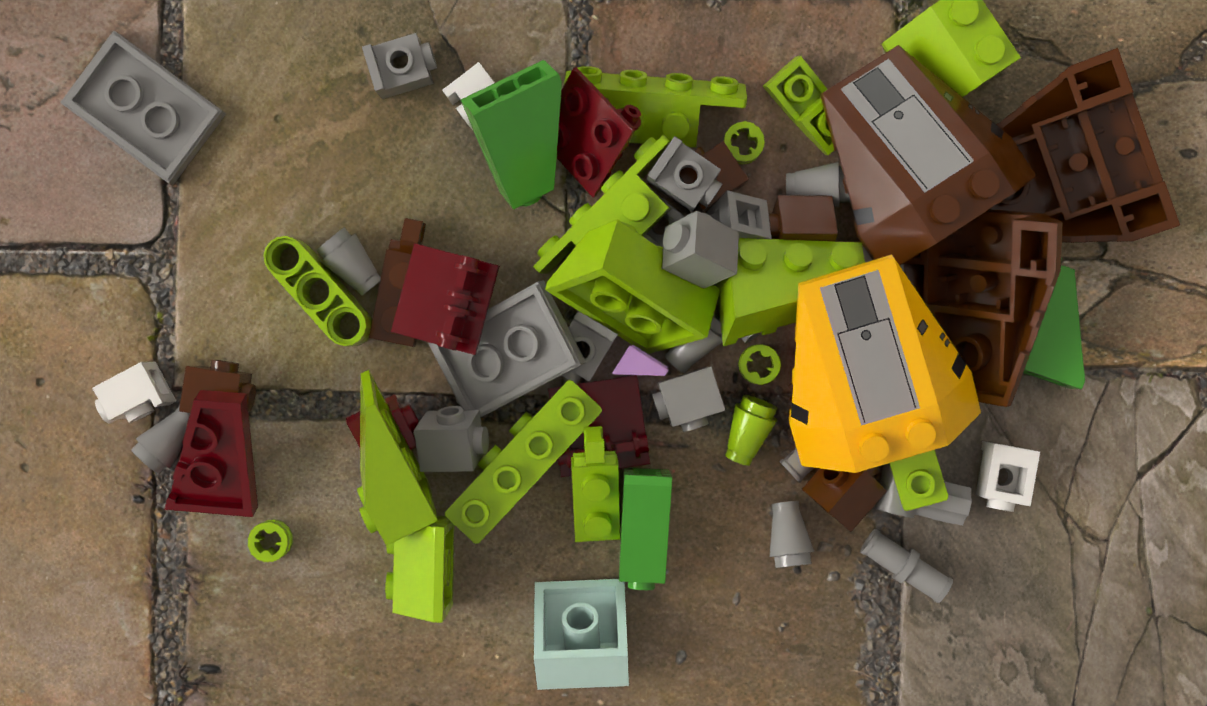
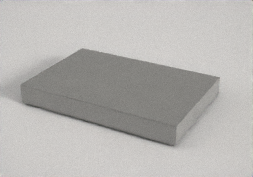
M116 31L111 33L60 102L171 185L175 184L226 115L224 111Z
M544 280L536 282L488 309L476 355L428 343L460 407L464 410H479L481 418L586 363L551 293L545 290L546 283Z

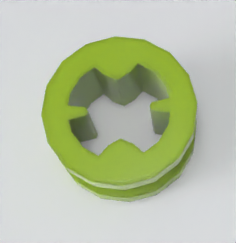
M747 121L737 122L732 125L723 139L739 165L750 164L755 161L763 151L765 144L764 134L761 129L754 123ZM738 132H747L748 140L755 141V150L750 147L747 151L748 155H741L739 147L731 145V138L737 139L739 136Z
M758 344L751 345L742 352L739 357L738 367L742 377L749 383L763 385L770 383L777 377L781 363L780 357L774 349L767 345ZM755 352H759L761 357H769L771 359V368H765L769 373L764 377H760L758 372L748 371L747 361L753 362L750 356Z
M277 519L267 520L256 525L250 531L248 537L250 553L262 562H274L290 551L293 544V534L290 528L284 522ZM263 530L268 534L275 531L279 534L281 540L276 542V545L280 546L278 551L273 547L266 550L262 547L260 541L265 539L264 536H261Z

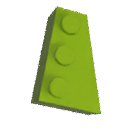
M739 238L737 274L716 283V286L721 289L718 305L723 347L735 344L738 338L760 332L762 336L776 332L778 327L796 323L798 283L865 263L862 243Z

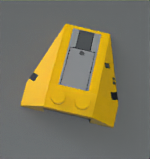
M892 254L798 283L795 326L796 352L795 366L792 369L793 394L792 408L789 412V425L802 466L858 473L946 447L981 414L971 370Z

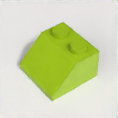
M939 0L881 44L886 52L897 45L901 46L962 97L1021 58L983 0Z
M437 516V522L386 546L387 554H394L393 572H387L385 595L386 599L393 600V613L433 623H443L453 606L455 525L446 516Z

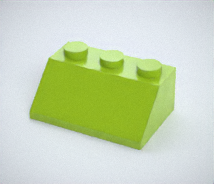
M618 219L588 231L547 281L545 287L547 292L618 334L617 336L647 354L707 338L721 289L715 285L703 289L662 269L663 247L653 244L637 233L632 225L621 222Z

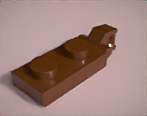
M405 218L400 241L391 239L389 250L386 249L369 334L371 339L411 347L416 346L417 339L391 332L414 243L419 245L423 243L426 223L423 221Z

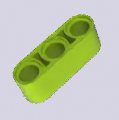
M288 236L276 237L268 243L263 255L267 269L331 341L341 346H360L369 340L372 324L370 314L334 273L320 262L321 259L310 246L303 241ZM294 246L299 255L298 263L294 268L285 270L280 262L281 253L284 249ZM324 280L329 286V295L325 302L317 305L310 297V289L316 281ZM349 313L357 316L360 323L359 332L351 339L344 337L340 331V322Z

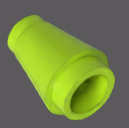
M743 395L741 403H736L734 407L727 445L728 449L725 456L736 463L750 466L752 459L756 456L778 421L774 417L778 408L760 398Z

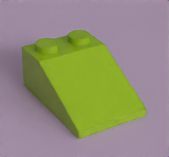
M367 370L361 373L360 472L362 486L357 488V492L363 507L359 508L369 532L372 534L378 531L387 546L437 522L438 519L429 481L425 473L420 472L416 456L405 441L372 374Z

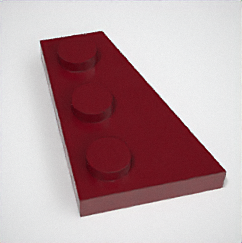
M200 390L193 401L182 442L184 445L179 462L175 468L172 489L164 510L253 517L258 508L247 394Z

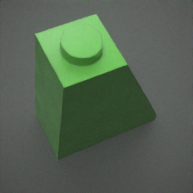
M544 60L461 99V103L498 190L513 210L520 206H530L538 202L542 195L554 190L562 81L559 74Z
M1061 265L1059 277L1023 373L1065 388L1082 389L1085 383L1075 269Z
M624 468L619 582H628L629 589L654 590L655 583L665 584L672 492V475L669 469Z

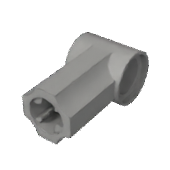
M885 464L880 484L887 492L875 504L874 508L904 517L914 518L915 515L963 526L971 508L972 488L944 481L948 493L946 501L905 511L901 505L891 467L889 464Z

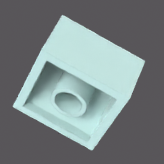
M619 579L535 582L534 665L538 690L629 686L625 582H619Z

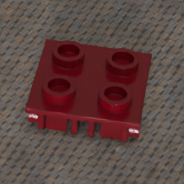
M575 67L561 90L557 159L594 198L605 181L611 176L612 169L623 156V151L629 146V141L634 132L641 126V112L633 105H625L624 108L616 109L582 72Z
M414 243L391 332L433 343L450 350H458L476 355L500 266Z
M637 375L577 384L602 408V412L588 427L602 426L604 451H615L618 458V469L649 465V448ZM562 386L548 388L549 399H551ZM584 432L557 459L561 478L572 476L571 457H573V453H585Z

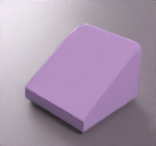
M629 345L612 374L665 376L668 372V366L638 347Z

